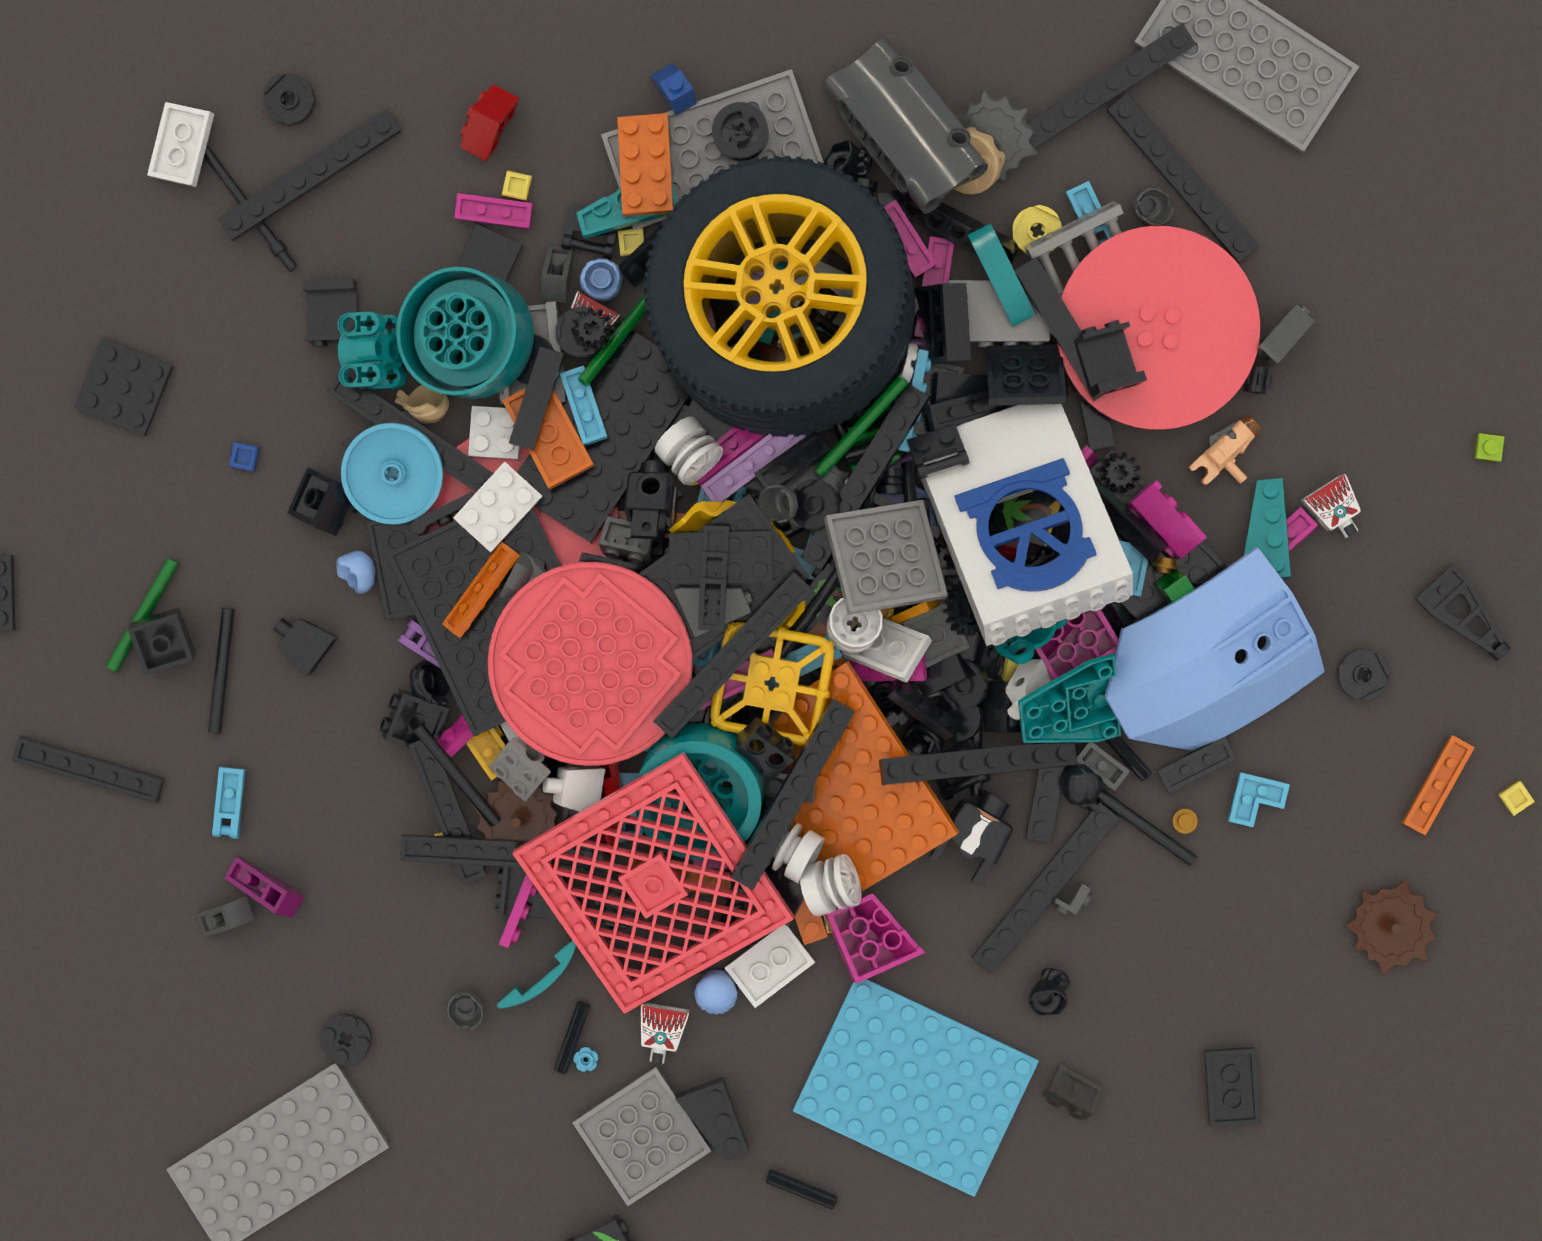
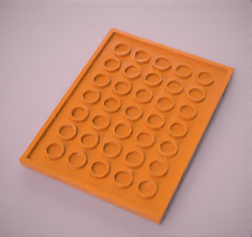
M849 661L831 672L828 688L830 697L826 699L825 708L830 699L833 698L854 710L855 713L816 779L815 801L813 803L803 802L793 820L790 832L799 823L802 825L799 837L803 838L811 830L825 838L816 861H822L825 864V861L830 857L835 858L841 854L847 855L856 868L862 892L959 833V830L927 781L882 785L879 760L910 755ZM819 680L809 686L818 688ZM798 692L794 709L810 730L816 696ZM783 712L771 725L775 731L803 736L795 722L786 712ZM796 745L794 761L788 768H792L804 746Z

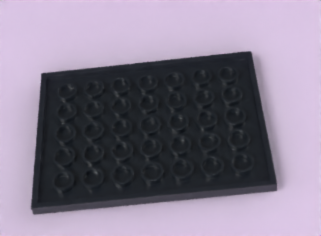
M532 508L502 542L519 555L523 551L544 561V568L546 571L561 566L534 508ZM455 520L386 555L473 737H476L506 722L498 709L490 687L488 653L497 620L509 602L499 596L513 568L506 574L500 586L494 591L486 602L485 607L478 613L469 629L465 631L461 638L449 631L442 623L493 554Z

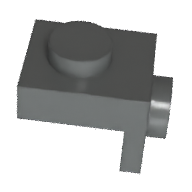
M1080 881L1068 903L1056 896L1054 897L1053 902L1057 904L1055 908L1066 915H1069L1070 912L1076 915L1081 906L1086 907L1090 901L1092 894L1089 892L1091 888Z

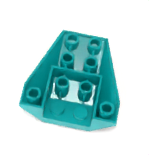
M1112 653L1088 660L1019 699L1018 707L1023 743L1100 742L1121 736L1120 724L1105 699L1109 678L1116 677L1115 655Z

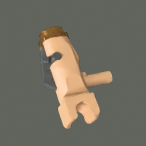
M1251 416L1241 417L1239 421L1209 437L1210 447L1187 467L1188 470L1194 471L1198 467H1203L1206 470V475L1201 479V483L1204 486L1209 484L1223 468L1241 484L1247 476L1234 464L1236 462L1234 458L1239 453H1244L1253 438L1259 436L1258 432L1262 428Z

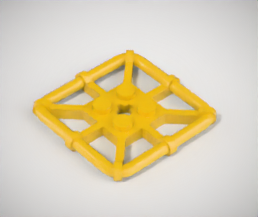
M732 621L727 625L728 628L723 636L722 647L746 622ZM779 626L769 636L777 638L774 657L756 654L754 651L750 656L748 675L735 672L729 678L746 682L743 699L720 714L725 688L724 683L712 697L710 723L713 727L716 726L723 731L739 734L747 725L728 722L725 719L746 705L764 708L762 717L764 723H769L771 710L786 712L795 722L803 736L777 732L784 737H788L793 744L804 746L824 712L826 699L830 697L828 688L834 661V643L832 640L828 641L821 636L786 630V627ZM784 640L819 646V648L798 662L780 658ZM824 653L818 688L799 685L801 668ZM771 677H775V681L779 683V687H775L773 690H770L769 686L765 685V680L768 681ZM797 692L816 696L810 730L794 709Z

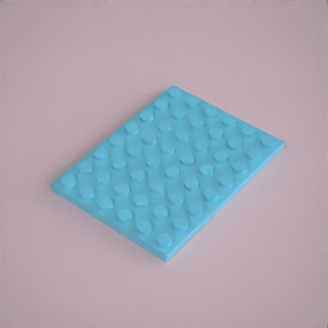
M866 979L857 984L855 982L852 983L795 1103L793 1112L975 1197L1039 1060L876 982Z

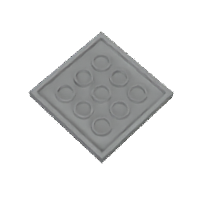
M923 500L825 516L824 522L848 615L940 600L948 596Z
M657 1066L572 1122L627 1206L712 1151L695 1123L675 1100L676 1094Z

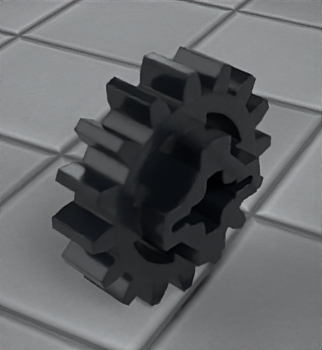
M958 581V584H952L953 591H947L949 599L943 601L947 605V609L943 610V614H948L945 622L952 624L950 630L957 631V635L973 636L975 632L981 631L967 595L964 594L961 581Z

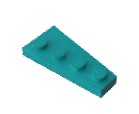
M672 180L673 205H675L679 201ZM621 188L617 189V192L603 197L577 212L584 239L667 215L623 217Z
M1283 478L1257 480L1244 555L1256 547L1259 548L1281 579H1291Z

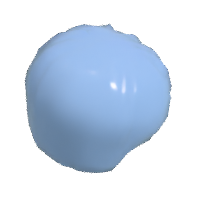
M606 258L591 260L586 263L580 274V286L586 296L597 302H606L615 298L621 291L623 276L618 265Z
M353 551L337 558L338 577L346 580L356 593L363 594L372 589L375 583L376 570L373 560L366 553Z
M721 969L705 972L694 990L697 1005L701 1010H705L709 1014H724L735 1005L738 992L735 981L728 972Z

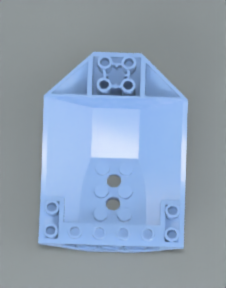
M1256 547L1193 591L1153 614L1125 628H1121L1115 652L1116 677L1109 678L1105 699L1127 738L1193 751L1220 740L1264 715L1325 671L1316 636L1295 596L1260 549ZM1265 636L1266 644L1263 648L1259 649L1257 646L1258 639ZM1244 649L1246 658L1242 663H1237L1235 661V654L1238 650Z

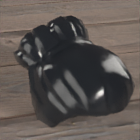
M848 140L833 144L830 153L824 160L825 165L833 166L836 171L841 170L847 175L858 178H865L870 173L873 158L865 148L860 147L858 149Z
M1053 968L1042 970L1041 980L1032 988L1028 998L1029 1006L1035 1014L1041 1016L1060 1014L1067 1005L1065 990L1070 986L1068 975L1063 971Z

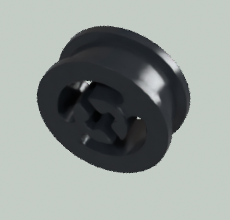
M735 102L725 106L718 112L713 121L712 135L716 147L721 154L730 160L741 162L744 160L749 161L762 153L768 142L769 129L763 113L757 107L745 102ZM738 115L743 117L731 122L733 128L740 130L741 127H744L745 133L752 136L753 133L749 123L755 121L759 127L756 141L751 146L743 149L738 147L750 142L748 136L741 134L740 137H737L736 131L729 128L728 131L732 141L726 143L722 137L725 123L730 118Z

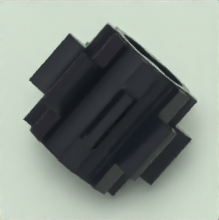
M1252 366L1248 377L1243 383V391L1266 394L1267 388H1271L1273 376L1269 375L1270 369Z

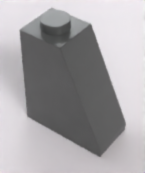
M1297 304L1292 306L1259 341L1256 356L1269 368L1278 364L1315 322L1311 318L1313 315L1311 311L1303 305L1300 307Z
M679 586L675 588L674 592L694 636L697 637L711 631L698 630L700 586ZM727 587L725 624L752 612L750 606L754 605L749 591L744 592L742 587Z

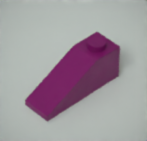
M237 856L224 879L277 915L293 918L304 898V895L288 884Z

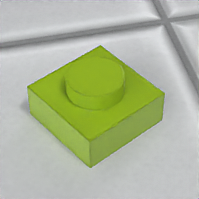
M1478 433L1474 459L1501 462L1505 436Z

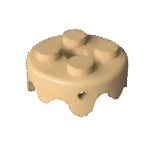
M969 127L966 130L971 135L970 143L986 161L988 169L981 177L958 186L955 190L964 194H978L990 188L999 179L1005 162V154L996 148L991 135L981 133L974 127Z

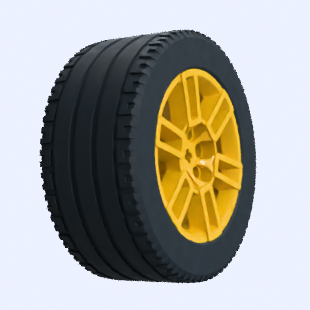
M765 156L762 159L752 158L750 162H745L744 160L740 164L729 165L730 168L726 170L722 168L718 173L709 175V179L706 181L701 180L696 187L693 186L688 195L684 194L679 203L677 202L674 205L675 209L673 212L669 211L668 217L663 220L661 224L662 229L656 233V238L652 242L653 250L649 251V258L646 263V270L648 272H645L644 291L646 292L644 300L652 335L658 349L681 387L699 406L724 423L726 421L730 426L742 431L747 429L753 434L763 436L771 434L772 437H789L792 434L796 437L804 434L810 435L812 431L818 433L822 432L821 430H828L832 428L831 425L836 423L840 425L842 422L851 419L853 414H859L864 408L871 405L870 401L872 399L876 400L886 389V384L891 383L899 370V364L902 365L907 353V345L910 344L914 326L915 294L903 241L890 215L886 213V209L875 196L873 197L872 193L859 181L856 183L852 176L845 174L841 170L836 171L831 165L828 166L819 161L814 163L812 159L808 158L807 160L801 157L791 159L790 156H773V158L769 159ZM793 236L788 245L777 244L775 237ZM809 239L815 240V244L806 255H803L801 250ZM762 241L764 246L756 249L754 244ZM831 248L851 266L852 275L815 273L814 267ZM743 251L745 259L740 265L729 264L733 258ZM781 261L788 263L787 267L783 270L775 268ZM761 271L764 273V276L759 280L751 279L755 272ZM800 276H807L808 279L803 285L796 283ZM719 277L734 279L736 284L726 285L716 284ZM778 287H782V290H779L778 294L774 293V291L778 290ZM821 288L851 289L853 295L852 298L819 294V290ZM758 296L761 298L756 305L748 303L751 297ZM710 299L738 301L740 306L717 332H714L709 324ZM797 301L805 302L801 307L792 308L793 304ZM813 308L846 313V318L839 330L825 344L820 342L808 317ZM773 311L781 312L775 318H768L769 314ZM746 320H751L753 323L733 349L730 348L727 342ZM792 325H798L810 350L809 354L800 356L790 331ZM766 328L777 331L786 356L785 361L769 362L749 358V351Z

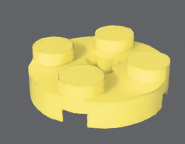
M1036 205L1024 209L1017 215L1012 226V239L1016 242L1021 252L1026 254L1023 246L1043 237L1041 235H1038L1037 238L1033 237V232L1030 230L1031 226L1041 225V231L1044 232L1043 236L1062 227L1055 211L1043 205Z

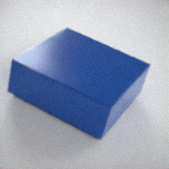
M234 442L229 467L255 472L260 447Z

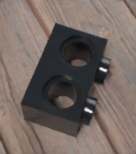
M756 717L737 735L735 751L775 778L794 761L796 745L788 737H784L775 731L770 724L764 723Z

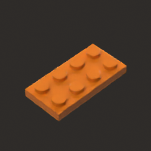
M668 113L617 117L623 217L673 212Z
M526 388L502 400L514 424ZM554 391L535 450H528L549 490L594 467L591 458Z

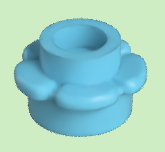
M583 1047L579 1052L575 1053L574 1062L577 1064L578 1070L585 1072L586 1070L592 1071L596 1068V1062L598 1061L596 1051L589 1047ZM585 1057L588 1058V1062L584 1061Z

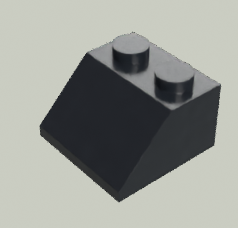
M307 467L287 513L312 527L336 536L343 525L351 502L347 498L341 482Z
M988 681V692L983 700V732H1021L1020 719H1013L1007 712L1012 705L1006 694V687L1009 681Z

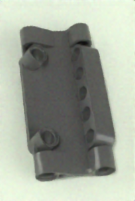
M887 39L877 41L859 59L844 69L830 75L825 80L824 88L837 103V110L841 119L897 190L901 193L909 191L910 197L923 213L927 214L934 211L947 193L958 186L981 177L987 171L988 164L970 143V133L916 69L912 61L900 56Z

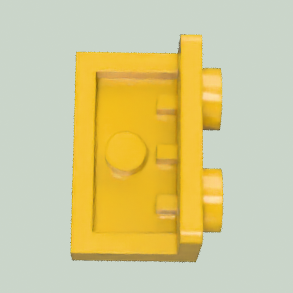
M498 726L476 737H472L466 743V746L490 781L497 776L489 766L506 746L501 739L504 735Z

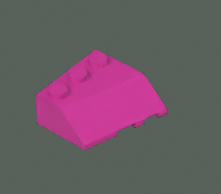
M1157 480L1147 483L1126 505L1167 545L1163 551L1170 558L1176 557L1181 559L1207 537L1183 511L1180 513L1176 510L1178 508L1177 502L1166 493L1162 494L1159 491L1162 485Z
M1101 609L1098 611L1089 610L1081 613L1077 618L1068 620L1062 628L1056 629L1050 641L1044 646L1035 649L1039 659L1043 660L1054 680L1088 660L1114 654L1119 639Z
M873 893L861 896V902L858 906H848L844 910L836 907L833 913L824 915L849 975L856 984L925 953Z

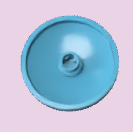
M387 422L366 429L350 443L342 460L341 480L347 498L361 514L379 523L402 524L420 517L434 504L443 484V463L436 446L423 432L403 423Z

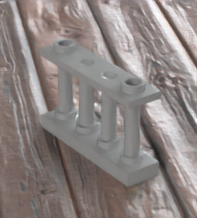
M1112 201L1023 246L1027 256L1032 259L1037 257L1040 260L1043 269L1060 297L1065 286H1062L1050 260V250L1056 247L1062 248L1072 272H1074L1080 262L1072 247V239L1080 235L1085 237L1092 251L1099 246L1094 234L1096 231L1095 227L1104 223V225L1108 226L1112 237L1122 233L1117 223V216L1123 214V210L1119 203Z

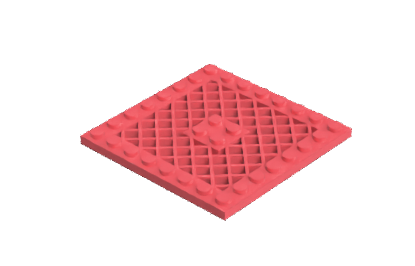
M684 752L521 845L512 853L624 1014L794 920V914L765 871L754 890L740 883L746 894L737 892L739 882L729 877L731 873L723 872L725 863L731 872L733 871L747 845ZM662 796L660 805L651 803ZM666 797L680 800L678 809L665 807ZM683 802H685L691 812L682 811ZM641 808L639 817L630 816V814ZM644 810L659 812L657 821L643 819ZM662 813L676 816L674 826L660 823ZM680 818L693 820L692 830L678 827ZM619 821L617 830L608 828L609 826ZM623 822L636 824L635 834L621 831ZM697 822L705 833L696 831ZM641 826L655 829L653 838L639 835ZM658 830L671 832V842L657 839ZM598 833L596 842L587 840ZM602 834L616 837L614 846L600 843ZM676 834L690 837L689 845L685 846L674 843ZM623 838L633 841L632 850L618 847L619 839ZM694 838L708 841L706 850L693 848ZM637 842L651 845L650 853L646 854L635 851ZM711 842L719 853L710 852ZM577 845L575 854L566 852ZM581 846L595 849L593 858L579 855ZM655 846L669 849L667 858L662 850L653 855ZM598 850L612 853L611 861L607 862L597 859ZM672 850L686 853L685 862L671 860ZM616 854L630 857L628 866L614 863ZM690 854L704 857L702 867L688 863ZM556 857L555 864L553 865L551 860ZM560 858L573 861L572 870L558 867ZM634 858L643 860L642 862L632 867ZM707 859L721 861L720 871L706 868ZM577 862L591 865L589 874L577 872ZM595 866L609 869L607 878L594 876ZM674 868L683 870L681 878L674 870ZM612 871L621 872L618 876L619 881L611 880ZM686 871L699 873V882L684 880ZM707 875L718 878L716 887L702 884L703 876ZM562 876L570 877L568 885ZM574 879L587 881L586 890L573 888ZM721 879L735 882L734 891L719 888ZM591 883L604 885V893L590 892ZM609 887L621 889V899L608 896ZM687 888L696 890L695 899L685 897L689 893ZM626 891L633 901L625 900ZM700 891L714 894L712 903L698 900ZM576 896L584 898L582 905L580 904ZM717 896L732 898L730 907L716 904ZM588 899L600 901V910L587 908ZM735 899L749 902L748 910L744 911L733 908ZM605 903L619 906L618 913L604 912ZM675 903L673 911L664 909L669 905ZM679 903L693 906L691 915L677 912ZM754 904L756 909L751 912L752 905ZM626 907L636 910L635 919L621 916L622 908ZM696 907L710 910L709 918L694 916ZM640 911L645 919L654 914L652 923L638 920ZM714 911L728 914L726 923L712 920ZM731 915L741 917L730 923ZM589 916L598 918L596 925ZM657 916L672 918L670 927L656 924ZM675 919L689 922L687 931L673 928ZM601 920L614 921V931L601 928ZM619 923L633 926L631 935L618 932ZM692 924L707 926L705 935L691 932ZM710 927L719 929L708 936ZM636 928L650 930L649 939L635 936ZM654 931L668 934L666 943L652 940ZM671 935L685 938L684 946L670 944ZM603 936L612 938L610 945ZM619 939L629 942L628 950L615 948V940ZM689 939L698 941L687 947ZM633 943L647 946L645 955L632 952ZM650 947L664 950L663 958L649 956ZM668 951L677 953L666 959ZM617 956L626 958L624 966ZM629 959L643 962L642 969L629 968ZM647 963L655 965L645 971Z

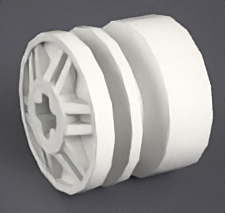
M690 416L678 421L662 435L655 446V453L667 466L672 465L671 471L686 485L699 480L709 472L720 460L723 448L715 442L711 435H706V429L694 416Z
M841 598L833 606L826 622L827 635L838 650L846 653L863 652L868 650L878 638L883 626V615L880 610L848 615L844 598ZM851 621H856V626L860 628L853 632L849 624Z
M792 821L768 865L774 858L775 861L772 866L774 871H777L784 863L787 864L784 876L800 884V878L806 865L816 861L825 838L811 830L803 838L799 837L802 825L797 823L790 832L793 824Z
M841 854L835 858L830 857L825 861V864L822 861H816L806 865L800 878V885L804 900L814 916L819 917L833 913L836 907L844 910L848 906L855 907L860 904L861 885L859 876L852 860L847 855Z

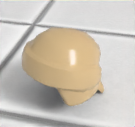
M422 384L409 396L402 390L396 394L395 402L402 405L405 410H408L413 419L419 423H436L444 417L449 408V398L446 394L430 390Z

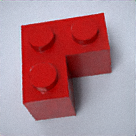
M494 84L487 92L482 91L477 104H472L467 112L466 117L469 118V121L465 123L461 130L460 136L463 139L460 148L487 161L497 149L503 129L513 118L520 98Z

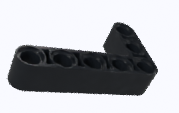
M908 192L901 209L909 220L977 255L968 235L986 226L985 224L943 202L934 211L925 214L921 209H915L911 206L910 202L914 200ZM937 213L941 215L943 220H936L932 214ZM955 225L962 226L965 232H958L955 229ZM994 230L1003 249L1010 253L1007 257L1010 263H1012L1018 251L1016 242L1010 237Z

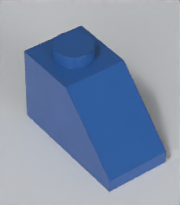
M672 63L650 76L675 116L697 104L692 86L682 71Z

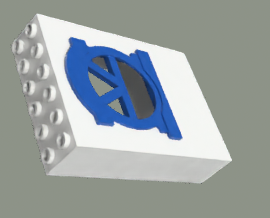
M1061 404L1016 405L956 426L970 464L965 466L960 464L928 474V477L921 479L928 498H930V504L986 646L1002 644L1008 638L1014 636L1022 637L1028 635L1032 630L1040 627L1049 628L1057 621L1077 618L1081 613L1089 610L1098 611L1112 602H1124L1133 595V572ZM957 452L925 462L924 465L957 455ZM1036 490L1047 493L1055 498L1065 510L993 536L989 535V519L996 504ZM1070 522V537L1067 544H1063L1046 531L1047 529ZM1031 535L1036 536L1060 554L1055 560L1045 565L1025 567ZM1019 539L1016 558L1013 563L1005 559L995 548Z

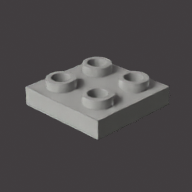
M515 737L507 743L489 766L495 775L502 779L525 802L551 773L541 763L545 755L528 744L523 746Z

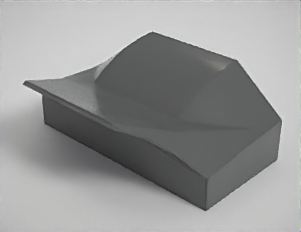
M521 551L499 597L510 601L528 582L546 572L544 561Z
M1087 742L1077 755V764L1087 765L1095 774L1102 777L1104 790L1110 789L1115 791L1130 772V770L1093 742Z

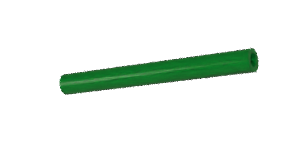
M644 296L612 334V340H608L605 343L606 347L600 349L580 374L578 381L584 386L590 384L645 315Z
M899 375L814 468L819 475L824 477L909 384L905 378Z
M171 558L166 560L131 622L149 617L177 569L178 562ZM128 628L106 664V667L114 672L118 671L133 645Z

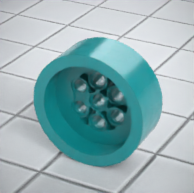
M449 267L427 275L408 293L398 315L396 339L405 367L423 386L442 394L466 399H481L505 390L521 375L532 352L534 327L526 302L509 283L496 276L475 269ZM463 301L464 309L459 313L458 304ZM483 313L485 320L479 325L478 318ZM442 314L443 322L438 326L437 318ZM462 326L464 333L462 337L458 338L457 331ZM441 339L443 346L438 351L436 346L437 342ZM483 339L484 347L479 351L478 342ZM462 352L463 360L458 364L457 355Z
M708 723L686 724L673 738L665 733L650 747L643 760L638 778L684 752L717 802L722 805L723 811L744 842L751 836L758 823L765 793V776H762V769L735 751L738 734L723 731ZM713 762L717 767L711 769L705 763ZM728 781L732 786L724 787L721 785V782ZM662 796L651 803L660 805ZM666 797L664 806L678 809L680 800ZM683 802L682 811L691 812L687 809L685 802ZM641 808L635 811L637 817H639ZM645 809L643 819L657 821L659 812ZM662 813L660 823L674 826L676 816ZM680 818L678 827L692 830L694 821ZM697 822L696 831L705 833ZM641 826L647 836L653 838L655 829ZM658 830L657 839L671 842V832ZM676 834L674 843L688 846L690 837ZM694 838L692 847L706 850L708 841ZM711 842L710 852L719 853ZM672 850L673 855L686 858V853ZM690 854L689 859L704 860V857Z

